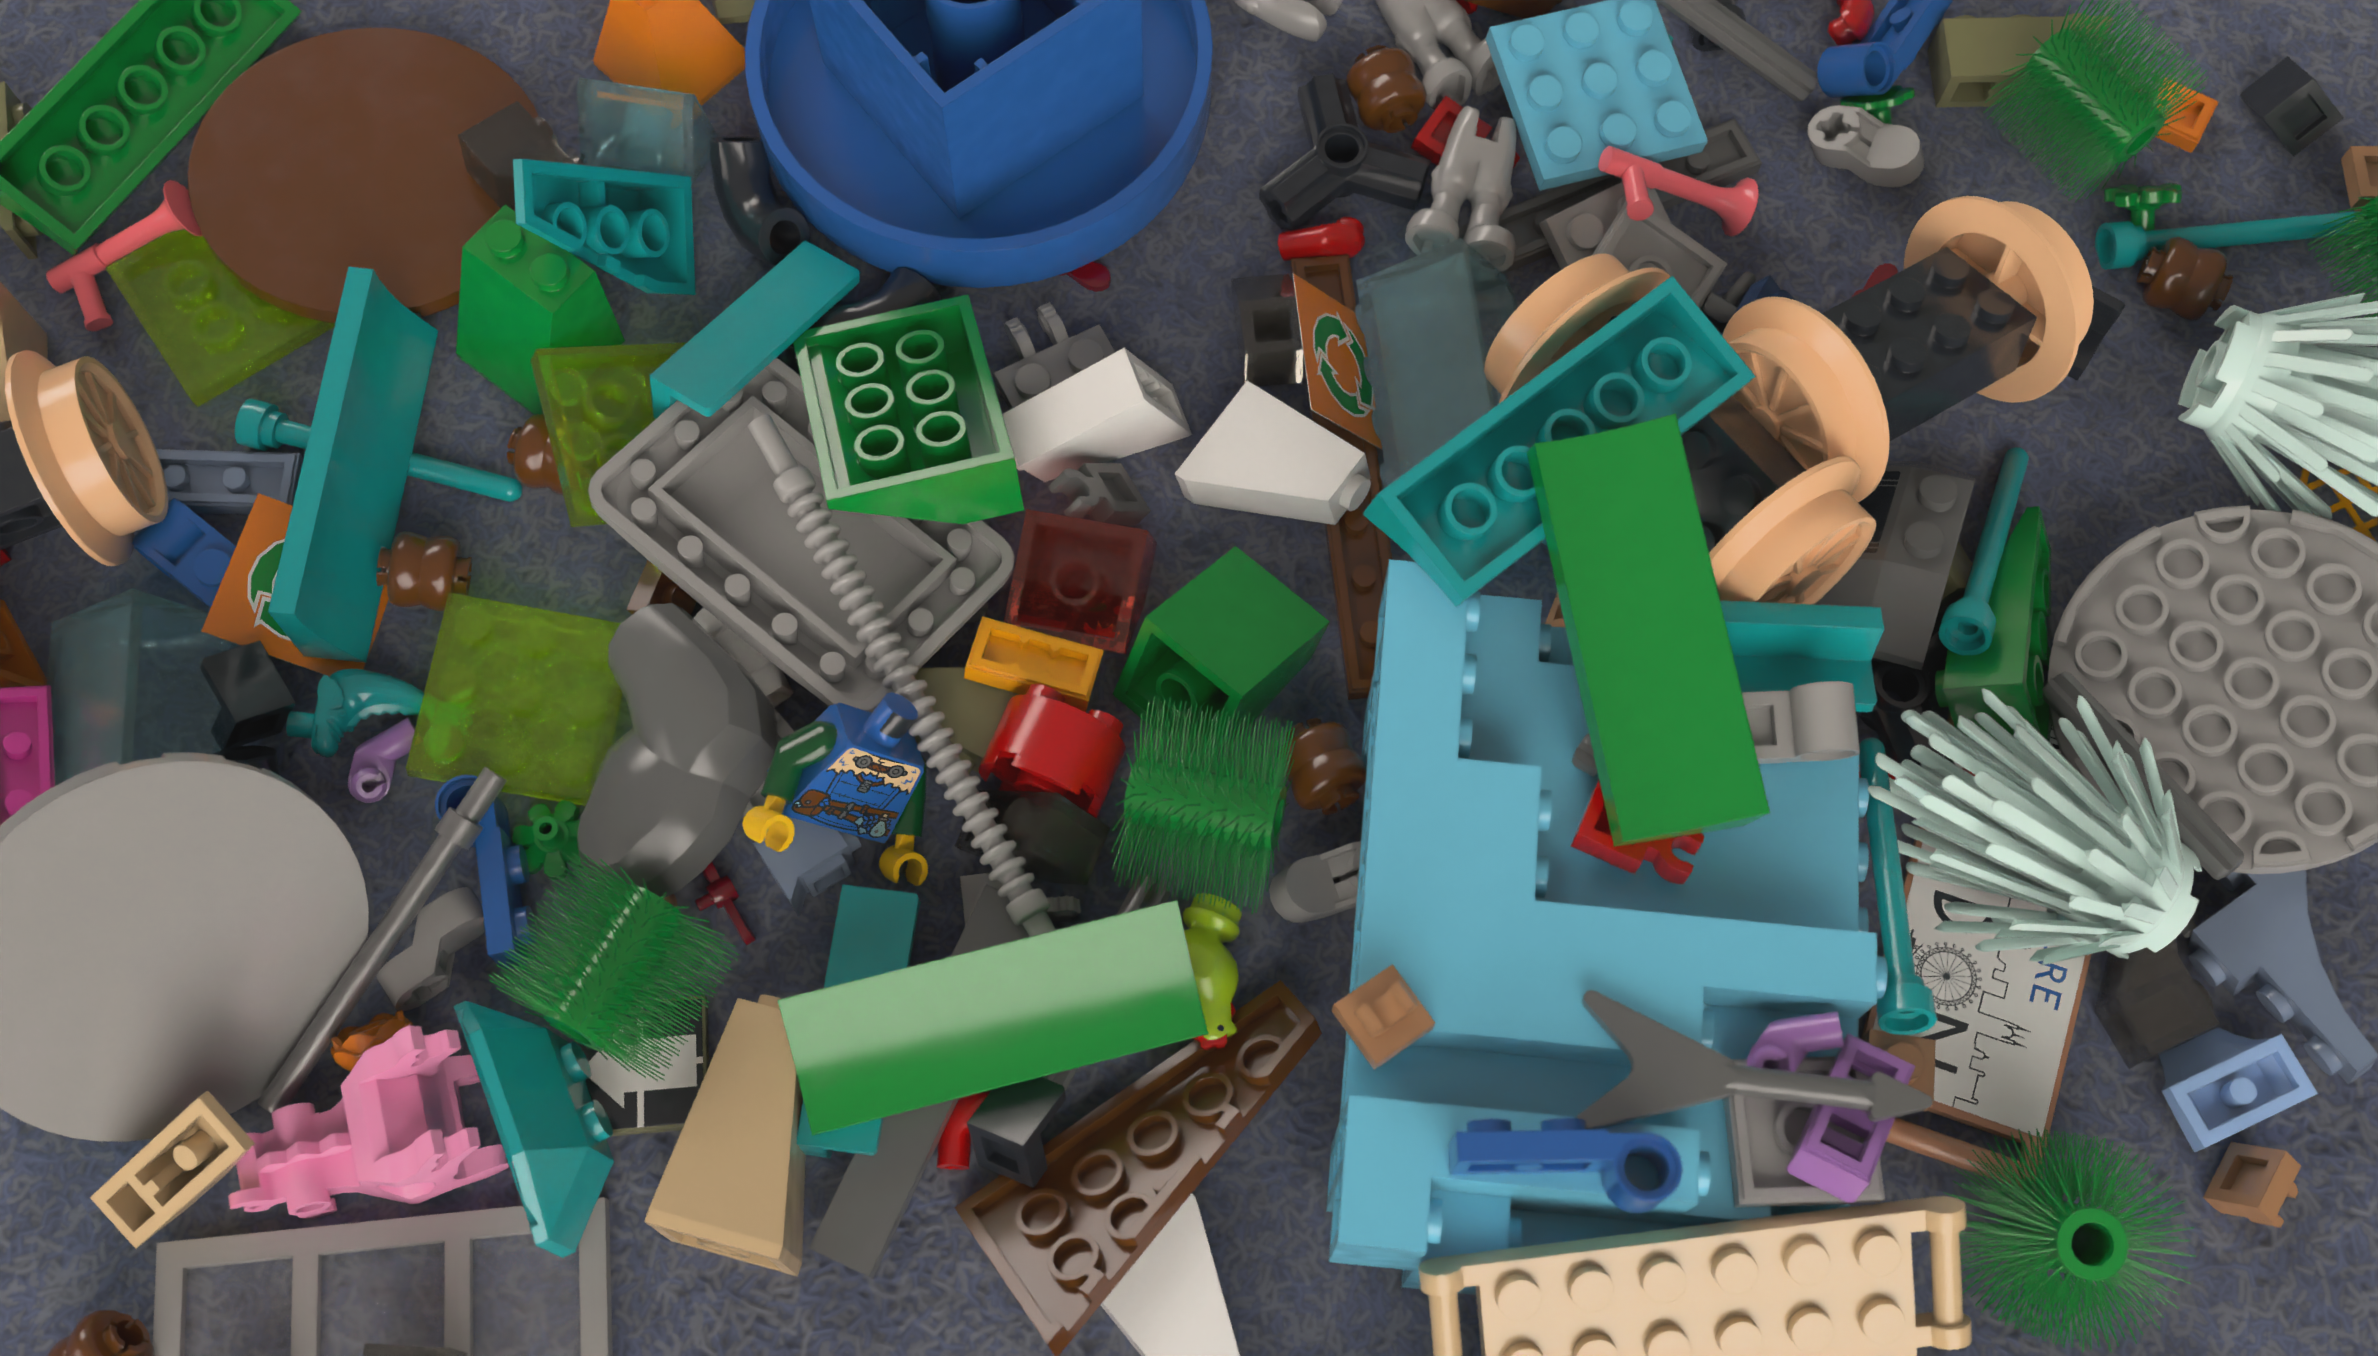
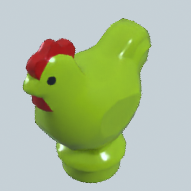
M1201 893L1199 903V894H1197L1196 898H1193L1190 907L1185 908L1182 916L1184 923L1189 928L1184 933L1208 1030L1207 1035L1192 1039L1198 1041L1203 1050H1209L1212 1047L1224 1048L1228 1043L1227 1037L1237 1033V1028L1232 1022L1236 1012L1232 1001L1239 982L1238 967L1235 959L1223 943L1232 942L1238 937L1240 933L1238 924L1242 917V912H1240L1239 908L1236 910L1237 906L1233 903L1229 907L1230 901L1228 900L1226 909H1224L1226 899L1221 904L1222 898L1220 897L1219 902V896H1216L1215 906H1213L1215 895L1212 896L1211 904H1209L1211 894L1207 896V893H1205L1203 902L1204 893Z

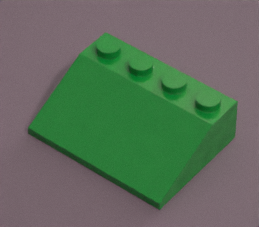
M969 294L808 329L793 342L828 509L956 524H967L1024 511L1015 457Z

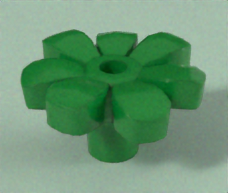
M2175 183L2140 187L2134 184H2125L2119 187L2114 186L2104 189V202H2115V206L2131 210L2130 222L2134 226H2141L2145 231L2155 230V209H2159L2167 203H2181L2182 200L2181 185Z
M561 800L557 804L554 813H551L547 805L543 803L537 804L528 811V817L533 825H520L515 828L512 838L515 845H522L524 849H527L525 852L529 874H536L544 867V873L549 880H560L557 876L562 879V877L565 878L567 875L558 870L568 874V871L561 867L562 865L568 869L567 861L579 868H583L580 864L567 857L568 855L581 863V860L572 854L574 853L579 856L577 836L580 819L577 820L580 813L579 807L573 802Z

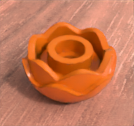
M403 1010L397 1011L395 1016L389 1013H379L368 1024L361 1027H345L339 1032L338 1037L331 1038L333 1044L330 1049L332 1057L338 1065L351 1072L366 1050L384 1043L400 1029L414 1025L405 1018Z

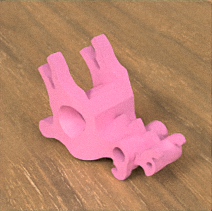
M409 1025L394 1033L384 1043L371 1047L363 1053L350 1074L340 1085L342 1099L332 1109L322 1113H315L314 1104L297 1103L273 1111L271 1116L274 1129L265 1133H246L255 1144L236 1164L240 1191L228 1195L230 1209H237L243 1206L245 1212H259L269 1210L273 1205L287 1202L290 1215H296L303 1219H314L337 1211L336 1200L331 1198V1195L353 1192L407 1204H419L458 1187L491 1177L509 1168L502 1144L478 1148L481 1146L478 1128L465 1127L459 1087L478 1083L480 1079L471 1055L448 1057L461 1049L458 1030L446 1029L435 1034L423 1036L421 1026Z

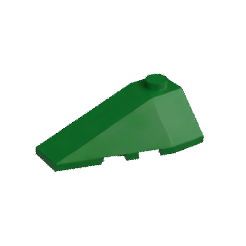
M2040 506L2026 508L2004 546L1988 603L1996 618V627L1989 648L1977 655H1960L1948 649L1945 669L1936 671L1935 691L1939 706L1941 708L1949 707L1954 726L1959 731L1961 730L1957 728L1959 715L1974 722L1997 740L1974 718L1976 713H1985L2012 736L2014 735L2015 730L1984 702L1981 689H1987L2006 706L2014 707L2050 743L2051 718L2049 705L2042 697V689L2044 688L2043 671L2049 670L2051 655L2045 617L2051 616V547Z

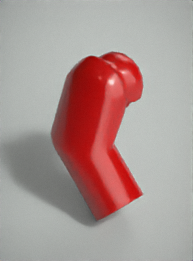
M1835 0L1841 8L1839 11L1841 16L1829 22L1827 27L1829 35L1837 45L1852 44L1857 38L1861 41L1868 34L1875 14L1871 0Z
M1342 217L1335 223L1281 232L1278 236V248L1283 261H1291V259L1345 254H1349V258H1352L1362 250L1365 244L1364 226L1358 219L1353 217Z
M992 1090L959 1098L938 1142L937 1168L948 1170L970 1169L971 1136L967 1121Z

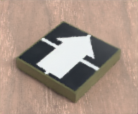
M693 996L695 999L699 1000L700 1002L708 1006V1002L698 998L697 996ZM700 996V997H702V998H704L705 1000L708 1001V999H707L706 996H704V997H703V996ZM687 997L703 1008L700 1009L690 1001L681 998L689 1005L701 1010L700 1012L672 998L703 1018L674 1003L699 1021L676 1007L673 1008L689 1017L690 1020L675 1012L672 1013L695 1027L670 1014L668 1015L694 1030V1032L667 1017L669 1020L688 1033L677 1026L668 1024L686 1036L660 1024L688 1041L686 1042L661 1028L684 1043L683 1045L667 1034L662 1033L675 1044L663 1038L661 1040L680 1050L679 1052L656 1040L679 1054L678 1056L655 1043L673 1056L671 1057L664 1051L658 1050L661 1055L671 1060L648 1050L673 1065L672 1067L652 1056L669 1067L668 1069L648 1057L660 1068L658 1069L648 1063L646 1065L665 1076L642 1065L664 1080L641 1068L658 1080L656 1081L631 1065L646 1076L645 1078L616 1058L630 1070L629 1072L604 1051L602 1053L608 1060L598 1051L591 1048L587 1050L586 1046L575 1041L584 1052L591 1068V1077L585 1080L591 1099L597 1100L606 1111L613 1129L612 1136L683 1129L709 1067L708 1008ZM660 1002V1003L663 1004L664 1006L670 1008L669 1006H667V1005L664 1004L663 1002ZM647 1027V1028L650 1029L652 1032H654V1033L660 1035L659 1033H657V1032L654 1031L653 1029ZM642 1038V1039H643L644 1041H646L648 1044L654 1046L653 1044H651L650 1042H648L647 1040H645L644 1038ZM640 1042L641 1044L645 1045L646 1047L652 1049L650 1046H648V1045H646V1044ZM638 1055L640 1058H642V1059L648 1061L647 1059H645V1058L642 1057L641 1055Z

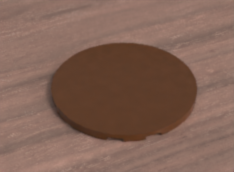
M398 28L347 29L301 40L276 51L243 72L222 92L202 120L194 138L189 157L188 192L195 219L215 259H218L238 279L240 285L260 299L282 310L305 318L335 323L348 267L374 269L380 281L399 302L414 314L421 313V317H425L459 304L462 246L504 205L515 211L513 159L550 162L545 131L534 105L513 78L493 61L458 42L415 30Z

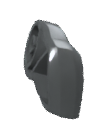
M673 603L650 604L639 609L619 625L608 645V665L627 700L633 728L608 748L596 773L589 800L582 812L577 836L580 858L609 876L583 854L587 855L621 881L600 860L602 859L628 884H632L620 869L621 867L635 885L645 888L644 878L649 891L660 897L667 892L664 898L680 891L703 872L732 840L749 800L766 779L767 770L770 767L778 744L777 718L774 707L750 673L686 610ZM581 860V864L602 876V874ZM589 871V872H590L591 874H593L594 876L600 878V877L597 876L596 874H594V873H592L591 871Z

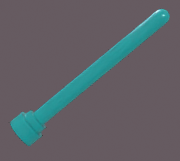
M2359 211L2145 231L2141 226H2134L2130 221L2109 222L2101 224L2095 237V249L2100 266L2103 269L2129 268L2136 261H2141L2151 247L2161 250L2164 244L2173 237L2185 238L2199 249L2320 238L2349 222L2316 236L2313 235L2351 219L2355 215L2330 224L2326 223ZM2341 228L2325 237H2331L2332 235L2336 234L2344 228Z
M250 398L242 404L238 412L234 432L236 442L239 445L266 451L270 447L279 448L282 444L306 449L311 426L289 421L288 415L280 412L275 404ZM412 452L407 476L508 502L518 500L523 492L521 483L515 478Z
M2013 447L2004 455L1963 598L1946 608L1939 628V638L1943 645L1950 651L1960 655L1983 653L1989 648L1993 638L1996 618L1988 603L2029 462L2028 453L2020 447Z
M1873 737L1862 740L1859 744L1861 778H1866L1869 786L1882 787L1891 792L1888 772L1881 769L1875 760L1877 753L1886 755L1883 743ZM1869 793L1866 820L1883 952L1887 963L1886 990L1884 996L1877 999L1876 1003L1878 1026L1883 1031L1891 1034H1917L1932 1028L1936 1024L1934 996L1932 990L1924 985V980L1915 973L1893 807L1876 799Z

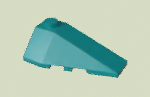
M513 159L517 225L647 294L696 295L690 176L531 159Z

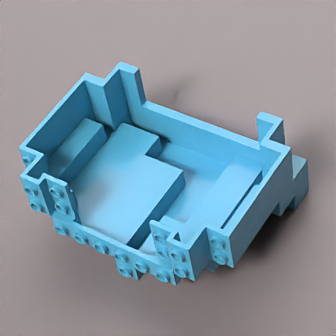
M1389 559L1378 613L1374 673L1364 717L1361 759L1366 766V782L1349 993L1393 964L1432 1017L1435 1026L1433 1030L1375 1070L1346 1032L1340 1120L1331 1144L1326 1212H1332L1329 1262L1402 1269L1401 1287L1420 1289L1419 1265L1423 1261L1436 1257L1850 1207V1204L1735 1208L1723 1099L1596 1129H1607L1608 1133H1653L1664 1137L1677 1149L1682 1161L1681 1181L1670 1196L1655 1208L1646 1212L1632 1213L1622 1210L1613 1204L1604 1191L1601 1172L1450 1174L1448 1145L1456 1132L1467 1131V1122L1479 1119H1505L1511 1121L1512 1131L1541 1130V1121L1554 1118H1576L1629 1076L1631 1064L1627 1055L1582 1005V998L1589 990L1596 991L1730 1059H1747L1750 1050L1766 1027L1772 1021L1838 1011L1843 1040L1848 1033L1858 1038V1019L1877 1003V999L1884 996L1887 985V963L1885 957L1877 956V933H1868L1869 917L1867 908L1859 907V882H1864L1869 864L1868 845L1866 842H1859V818L1865 816L1869 800L1868 780L1866 778H1859V754L1850 758L1829 761L1759 764L1770 809L1769 814L1742 827L1702 833L1705 838L1695 855L1686 853L1681 849H1672L1678 859L1694 865L1692 873L1684 884H1674L1666 881L1658 875L1652 863L1646 860L1642 861L1634 875L1571 847L1591 794L1599 781V776L1597 773L1592 777L1575 767L1572 763L1574 752L1589 731L1566 628L1553 627L1551 624H1541L1542 600L1481 595L1480 592H1476L1456 607L1416 562ZM1840 1048L1808 1052L1805 1057H1834ZM1641 1156L1626 1157L1624 1171L1629 1182L1634 1187L1643 1191L1656 1190L1658 1186V1173L1655 1166ZM1476 1286L1464 1287L1458 1293L1476 1295Z

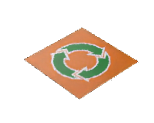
M1293 273L1311 410L1392 455L1373 323Z
M258 493L201 632L241 646L261 641L268 655L327 676L342 669H364L365 663L303 656L268 613L293 506ZM383 585L369 653L389 600L387 585Z

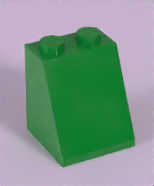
M504 205L462 246L456 354L459 359L533 415L548 414L552 416L615 352L625 339L595 270L572 253L517 225L515 211Z
M1235 546L1145 617L1113 695L1140 718L1142 713V719L1145 722L1149 701L1147 724H1150L1155 695L1152 727L1159 696H1161L1158 707L1159 716L1164 700H1166L1164 718L1167 716L1171 698L1168 714L1169 721L1174 701L1176 706L1175 717L1177 711L1179 713L1180 701H1182L1178 723L1179 728L1185 701L1187 703L1184 716L1186 714L1187 717L1189 708L1191 709L1192 705L1190 722H1193L1197 702L1192 738L1200 706H1202V718L1204 716L1201 726L1200 740L1202 738L1208 705L1203 743L1211 707L1213 706L1206 744L1211 729V721L1216 713L1212 728L1213 738L1217 712L1219 710L1215 738L1216 745L1223 708L1219 740L1226 712L1228 711L1223 731L1224 739L1229 716L1228 742L1233 712L1235 711L1230 740L1231 746L1238 711L1239 716L1233 743L1236 739L1241 718L1239 736L1242 734L1244 716L1246 715L1245 731L1249 712L1251 713L1250 725L1253 716L1255 720L1312 658L1330 621ZM1173 711L1172 720H1171V724H1170V728H1169V736H1170V732H1171L1172 725H1173L1174 711ZM1189 711V715H1188V719H1187V723H1186V727H1185V736H1186V733H1187V730H1188V723H1189L1190 711ZM1200 712L1199 721H1198V725H1197L1196 737H1197V734H1198V731H1199V727H1200L1201 712ZM1162 714L1158 726V733L1161 728ZM1178 715L1174 725L1173 738L1175 736ZM1156 717V722H1155V727H1154L1155 730H1156V726H1157V717ZM1183 718V723H1182V727H1181L1179 742H1180V738H1181L1182 731H1183V728H1184V718ZM1164 722V725H1163V728H1162V736H1163V731H1164L1165 722ZM1192 723L1189 729L1188 742L1190 738ZM1225 742L1222 749V755L1224 752Z

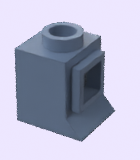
M793 818L791 820L795 829L794 838L789 847L784 851L777 852L767 847L765 838L762 843L754 842L753 844L795 913L800 917L807 893L810 892L814 898L851 875L849 867L855 864L852 852L862 847L855 835Z

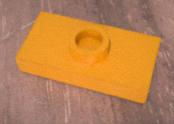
M982 616L965 666L964 679L1021 695L1026 694L1031 684L1045 685L1061 693L1065 698L1064 703L1086 712L1104 650Z

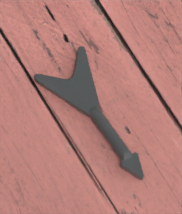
M1589 990L1582 998V1005L1627 1055L1631 1064V1071L1626 1079L1576 1117L1586 1120V1130H1596L1727 1098L1731 1094L1867 1110V1117L1872 1122L1923 1111L1933 1104V1099L1929 1095L1882 1072H1875L1868 1081L1737 1065L1729 1057L1596 991Z

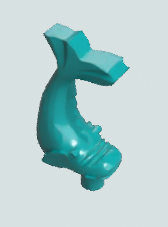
M342 669L330 676L324 675L320 679L315 713L290 711L286 731L287 736L311 738L312 750L322 757L329 758L333 757L338 751V743L342 742L341 738H344V733L353 732L361 719L366 720L373 714L381 716L385 713L390 715L401 713L404 716L422 715L431 724L430 751L437 769L442 771L452 762L455 753V736L458 733L467 731L474 725L473 718L476 713L478 697L475 692L450 703L438 702L415 686L396 677L363 669Z

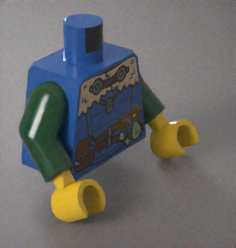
M892 692L886 693L872 713L843 703H836L830 705L814 722L781 738L776 746L761 791V795L766 798L764 806L752 808L743 818L742 826L747 837L757 843H762L765 838L767 847L777 852L784 851L792 843L795 834L793 822L788 817L883 844L890 835H896L895 845L888 847L880 857V870L887 879L897 884L900 866L904 861L908 860L906 869L907 881L915 886H920L928 875V864L921 854L914 851L915 837H922L926 803L927 765L925 758L917 749L918 745L915 737L911 736L908 732L918 717V711L915 706L905 697Z

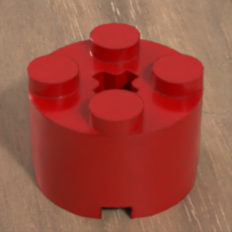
M1031 684L1025 695L1013 696L1008 701L978 768L979 774L986 782L992 772L1002 781L998 793L1022 807L1061 821L1064 820L1068 810L1081 812L1083 815L1079 823H1092L1098 817L1126 751L1125 743L1120 737L1124 725L1109 713L1099 710H1090L1086 713L1064 703V696L1053 688L1041 684Z

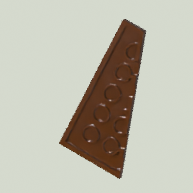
M1281 980L1235 1012L1232 1022L1237 1028V1033L1227 1037L1228 1043L1224 1048L1212 1047L1209 1050H1203L1198 1041H1192L1044 1144L1043 1149L1048 1169L1034 1188L1000 1175L954 1207L1054 1356H1059L1321 1036L1322 1032L1316 1018Z

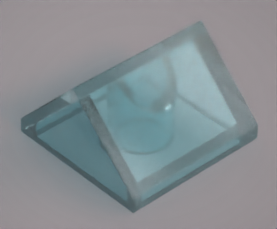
M579 77L577 101L581 165L690 176L692 183L696 181L711 160L710 139L719 136L694 94Z

